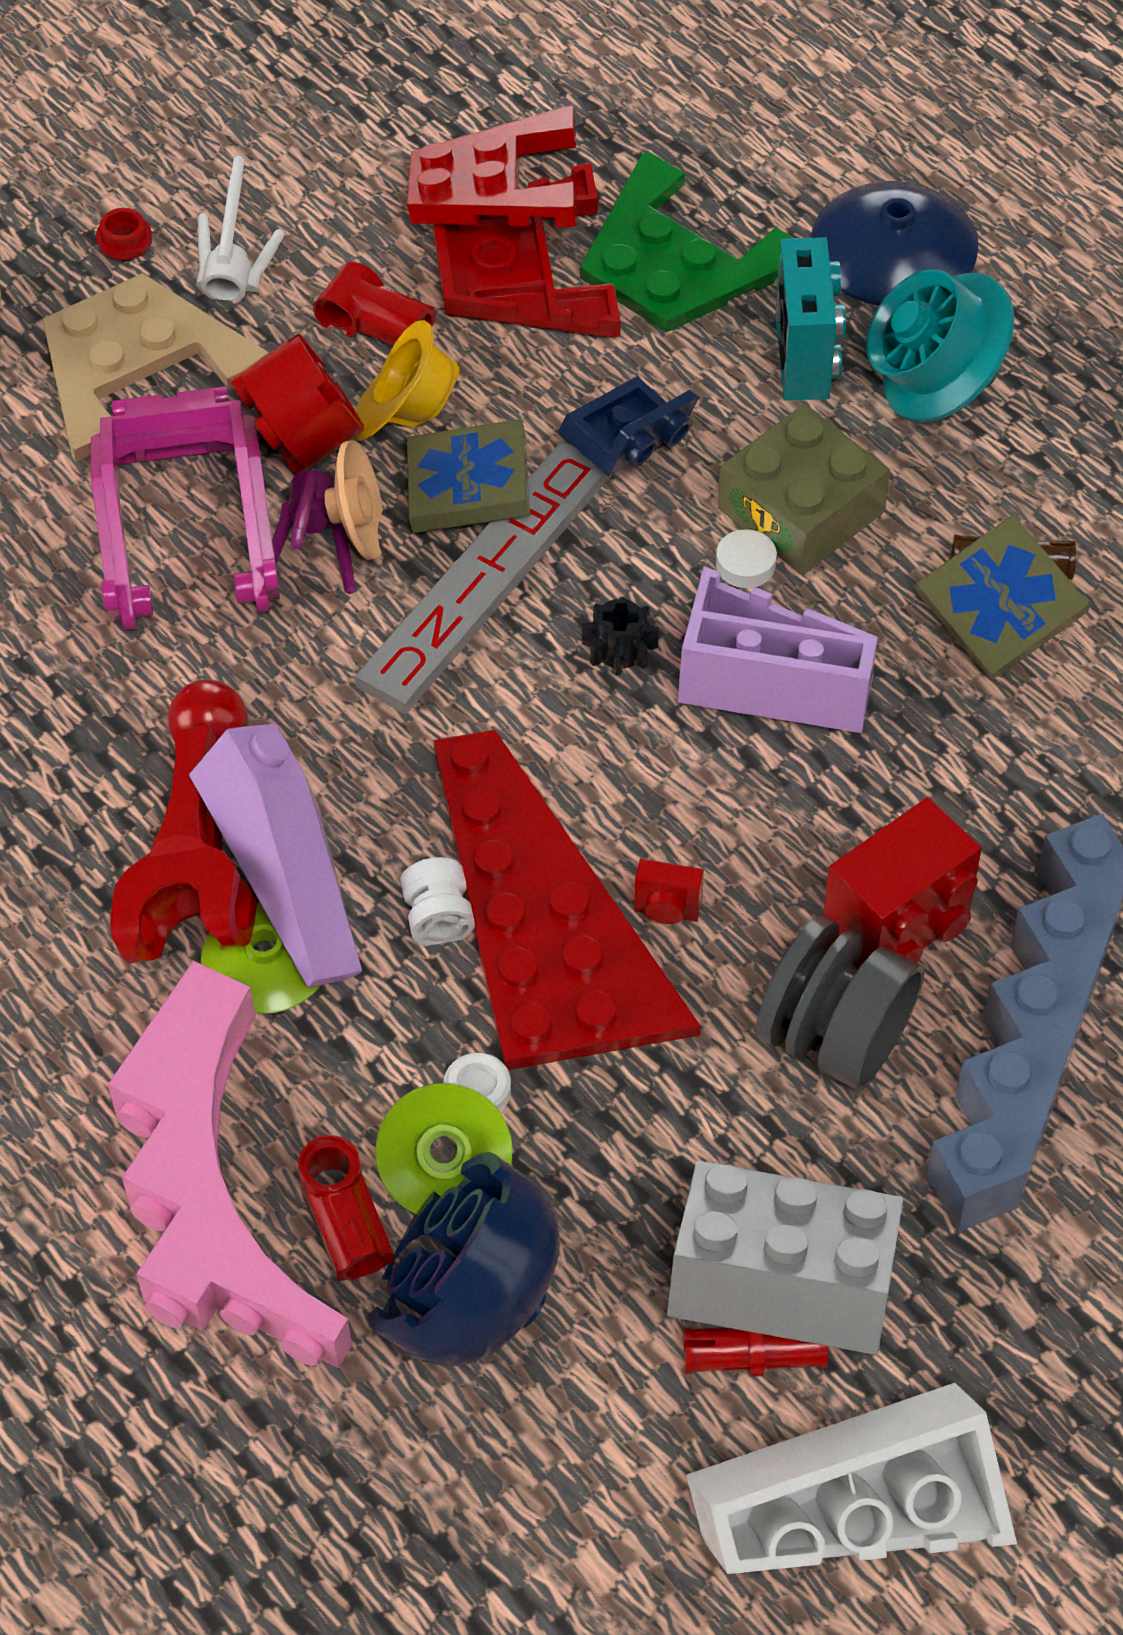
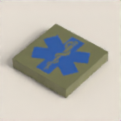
M522 419L407 437L408 512L413 533L530 515L526 433Z
M1014 514L916 583V592L990 680L1006 672L1089 612L1090 606L1089 602Z

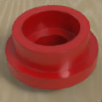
M116 208L107 212L102 217L96 231L99 250L107 257L117 260H128L142 255L149 249L153 239L149 223L138 211L131 208Z

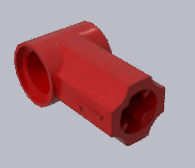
M347 262L313 304L314 315L323 327L328 328L332 325L347 331L345 335L347 337H352L357 331H360L391 345H394L402 333L416 321L425 320L432 326L435 322V307L384 287L380 277L371 268L358 262Z
M335 1135L319 1136L308 1142L301 1151L298 1160L302 1196L309 1209H311L338 1282L356 1280L380 1271L386 1265L394 1262V1253L362 1175L358 1151L351 1142ZM331 1169L342 1171L347 1175L344 1180L332 1185L320 1184L314 1180L321 1172Z

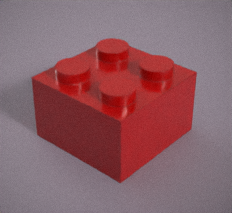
M927 796L828 867L823 916L835 921L839 925V936L851 929L863 937L862 952L858 964L859 968L872 952L881 946L917 963L925 947L938 938L944 942L954 939L970 922L972 916L970 910L974 889L978 883L977 872L982 847Z

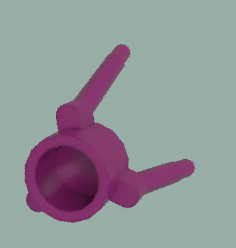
M302 471L296 474L291 481L289 501L281 505L280 519L272 538L275 564L278 562L292 525L294 527L291 546L296 550L303 546L306 533H318L324 530L327 525H331L344 591L347 594H352L356 591L347 533L342 523L333 524L330 521L325 506V490L334 487V479L322 471Z

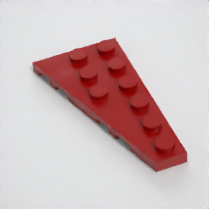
M496 730L434 740L435 756L458 860L463 867L467 888L466 896L468 902L471 903L475 922L474 932L502 1059L506 1068L514 1070L700 1036L701 1025Z

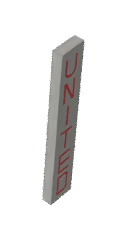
M561 441L528 478L530 515L491 521L355 675L356 688L406 715L611 476L608 477L588 458L584 457L576 447Z

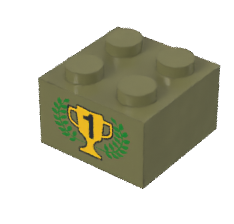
M802 404L720 466L718 509L743 529L755 530L769 537L776 547L777 556L803 576L885 512L890 469L806 404Z

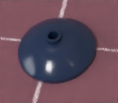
M903 181L869 183L840 194L830 201L819 213L811 234V238L827 237L829 260L840 262L841 292L856 300L877 306L880 305L886 295L898 283L916 272L937 269L948 273L952 277L972 273L978 255L977 232L969 216L961 207L931 188Z

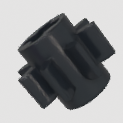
M625 597L610 600L604 605L596 603L593 605V622L582 623V645L590 647V664L595 666L603 662L605 665L614 668L616 675H621L623 669L632 667L635 664L642 668L647 667L648 650L658 648L659 627L650 625V607L644 606L640 608L636 603L625 599Z

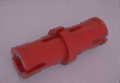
M683 1328L685 1374L706 1371L749 1370V1377L764 1376L765 1369L819 1367L823 1369L828 1367V1346L733 1328Z

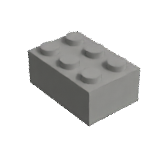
M697 1160L674 1252L667 1316L878 1355L904 1197Z

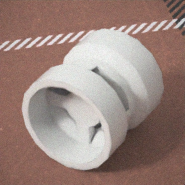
M434 857L416 862L403 871L400 882L404 901L412 907L408 920L412 939L416 943L430 946L463 940L472 933L475 922L471 903L462 897L467 888L463 867L459 862L450 858Z

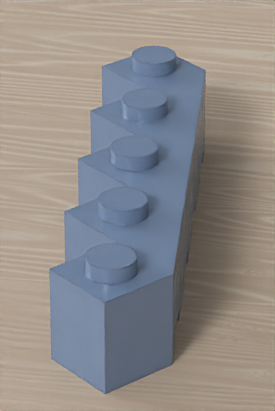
M1103 813L1045 835L1037 875L1050 896L1018 908L1011 941V948L1023 966L1024 971L993 982L990 985L983 1021L998 1047L962 1061L955 1098L971 1126L934 1140L932 1143L926 1177L957 1232L1005 1214L1020 1206L1123 908V844Z

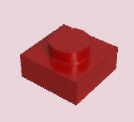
M640 858L635 877L634 911L646 913L650 919L663 924H676L682 921V919L698 922L703 899L704 869Z

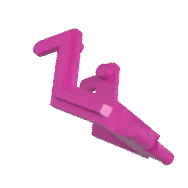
M227 386L177 392V397L163 398L161 394L112 401L113 416L100 418V433L91 437V483L105 581H102V592L105 610L110 620H122L124 631L137 629L136 617L153 615L149 585L134 587L131 585L120 504L119 464L234 449L251 563V571L234 573L237 602L256 601L257 613L270 612L268 601L280 599L257 430L254 423L255 416L242 414L240 400L229 401Z

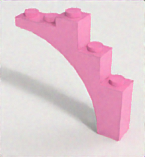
M193 960L108 1083L116 1118L119 1123L131 1133L142 1138H148L122 1176L130 1211L145 1226L156 1231H164L136 1274L143 1301L146 1302L145 1308L156 1320L169 1327L180 1328L186 1322L204 1331L216 1310L220 1309L221 1318L232 1328L251 1336L255 1335L258 1329L280 1339V1345L283 1350L301 1363L315 1366L319 1360H322L339 1368L352 1347L348 1318L303 1291L264 1254L238 1216L221 1175L218 1156L221 1101L233 1059L253 1024L256 1015L250 986Z

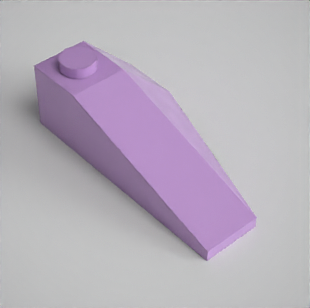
M275 723L227 729L189 774L191 780L307 987L344 981L360 974L362 968L319 805L304 772Z

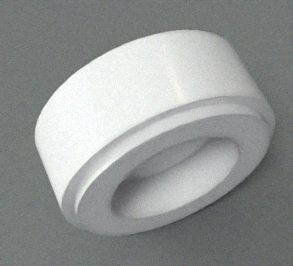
M748 529L731 532L723 537L717 546V571L721 573L723 580L733 586L741 588L760 586L766 583L775 572L776 547L772 540L761 532Z
M471 1053L464 1055L449 1066L444 1076V1083L464 1085L480 1092L500 1112L505 1108L511 1096V1078L508 1069L499 1059L489 1054Z

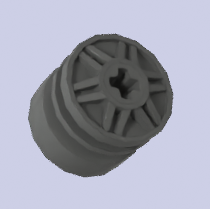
M820 914L811 919L802 929L779 961L768 984L766 995L760 1008L756 1023V1037L774 1047L786 1040L785 1052L797 1059L806 1055L820 1038H823L818 1055V1069L861 1092L873 1081L899 1041L917 1003L924 980L925 969L920 964L884 946L873 951L859 968L858 964L862 952L863 937L851 929L839 936V925Z

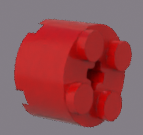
M299 333L290 340L288 339L230 380L233 388L249 409L255 405L257 406L255 410L259 417L254 420L256 427L272 449L275 450L279 447L280 453L295 474L310 470L340 449L343 442L356 438V435L365 430L361 418L338 382L333 381L324 369L326 365Z

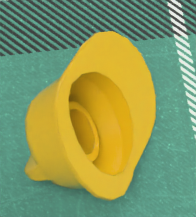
M416 321L402 333L391 349L382 369L361 396L356 412L361 418L365 430L356 435V438L353 440L363 441L379 431L387 422L411 428L437 416L445 406L459 376L460 367L433 344V328L427 321Z

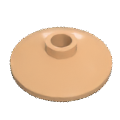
M355 440L342 443L338 452L335 465L334 487L325 490L326 511L333 524H343L349 539L358 552L365 559L373 560L379 558L382 554L378 542V524L383 511L381 495L373 467L365 450Z

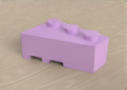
M704 566L682 646L678 703L862 733L871 690L878 637L808 608L803 613V616L772 603L771 593L757 587L752 590L751 594L721 583L720 572Z

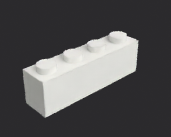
M956 1383L686 1475L704 1541L727 1574L820 1565L822 1558L855 1555L859 1561L887 1558L888 1551L925 1548L929 1553L958 1550V1544L975 1543L986 1538L992 1547L1017 1544L987 1414Z

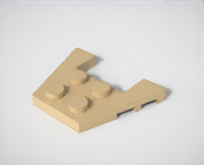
M143 273L43 318L70 450L76 462L91 455V437L100 433V418L110 417V414L99 399L195 354H201L225 386H227L228 390L233 389L230 382L232 378L269 353Z

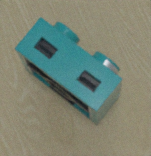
M827 237L780 239L775 317L784 401L830 399L831 380L841 379L842 377L841 345L835 344V340L845 339L846 313L845 305L836 304V301H834V296H840L841 269L839 261L829 260Z

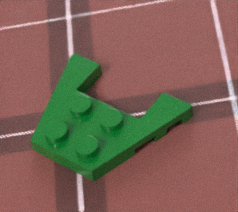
M645 151L638 160L581 264L580 279L591 286L614 283L618 303L665 332H669L728 305V300L752 289L758 291L773 284L775 279L778 278L780 239H792L793 237L775 227L740 259L733 257L656 210L685 185V173L651 152Z

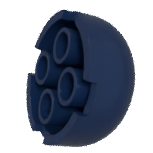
M491 1152L479 1154L462 1164L461 1174L466 1178L457 1187L450 1188L442 1196L433 1192L421 1206L417 1214L412 1218L394 1253V1262L388 1264L381 1278L388 1280L386 1290L390 1297L383 1310L376 1307L368 1314L370 1327L375 1332L414 1358L429 1364L440 1366L470 1364L499 1350L522 1328L531 1324L540 1313L545 1303V1293L556 1269L560 1237L557 1218L550 1201L537 1184ZM424 1234H427L458 1256L455 1258L443 1249H439L431 1254L422 1247L415 1246L403 1256L392 1272L395 1260L400 1252L410 1242ZM394 1298L422 1317L417 1320L407 1312L402 1315Z

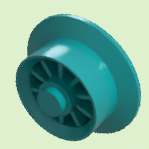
M928 269L916 272L898 283L878 306L871 320L866 340L869 361L877 371L883 374L884 389L889 406L907 420L933 422L958 412L973 401L986 387L994 382L997 371L1009 349L1014 329L1012 300L1006 289L998 281L980 273H965L952 277L944 271Z

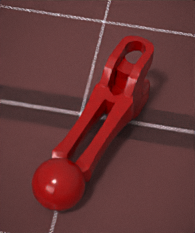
M211 679L194 681L183 687L175 695L169 706L167 721L170 735L175 742L176 757L171 796L165 817L154 840L151 852L123 873L115 884L110 918L111 937L122 957L129 964L152 961L161 957L169 932L181 921L196 915H200L206 929L220 943L221 950L246 946L250 943L253 935L257 899L246 882L240 877L230 858L222 851V833L189 776L227 729L247 727L248 714L243 699L236 690L221 681Z

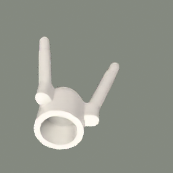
M236 156L233 160L220 244L216 246L215 250L211 251L208 216L202 213L197 218L200 269L196 285L201 287L203 293L210 299L241 301L246 291L257 292L260 278L285 235L282 230L277 229L264 246L252 268L246 251L242 247L233 244L243 179L244 158L242 156Z

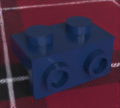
M636 376L567 414L558 432L574 445L584 457L588 458L609 477L630 464L634 468L642 465L656 449L665 444L668 447L678 444L692 427L693 420L689 416L699 397L691 390H688L666 402Z

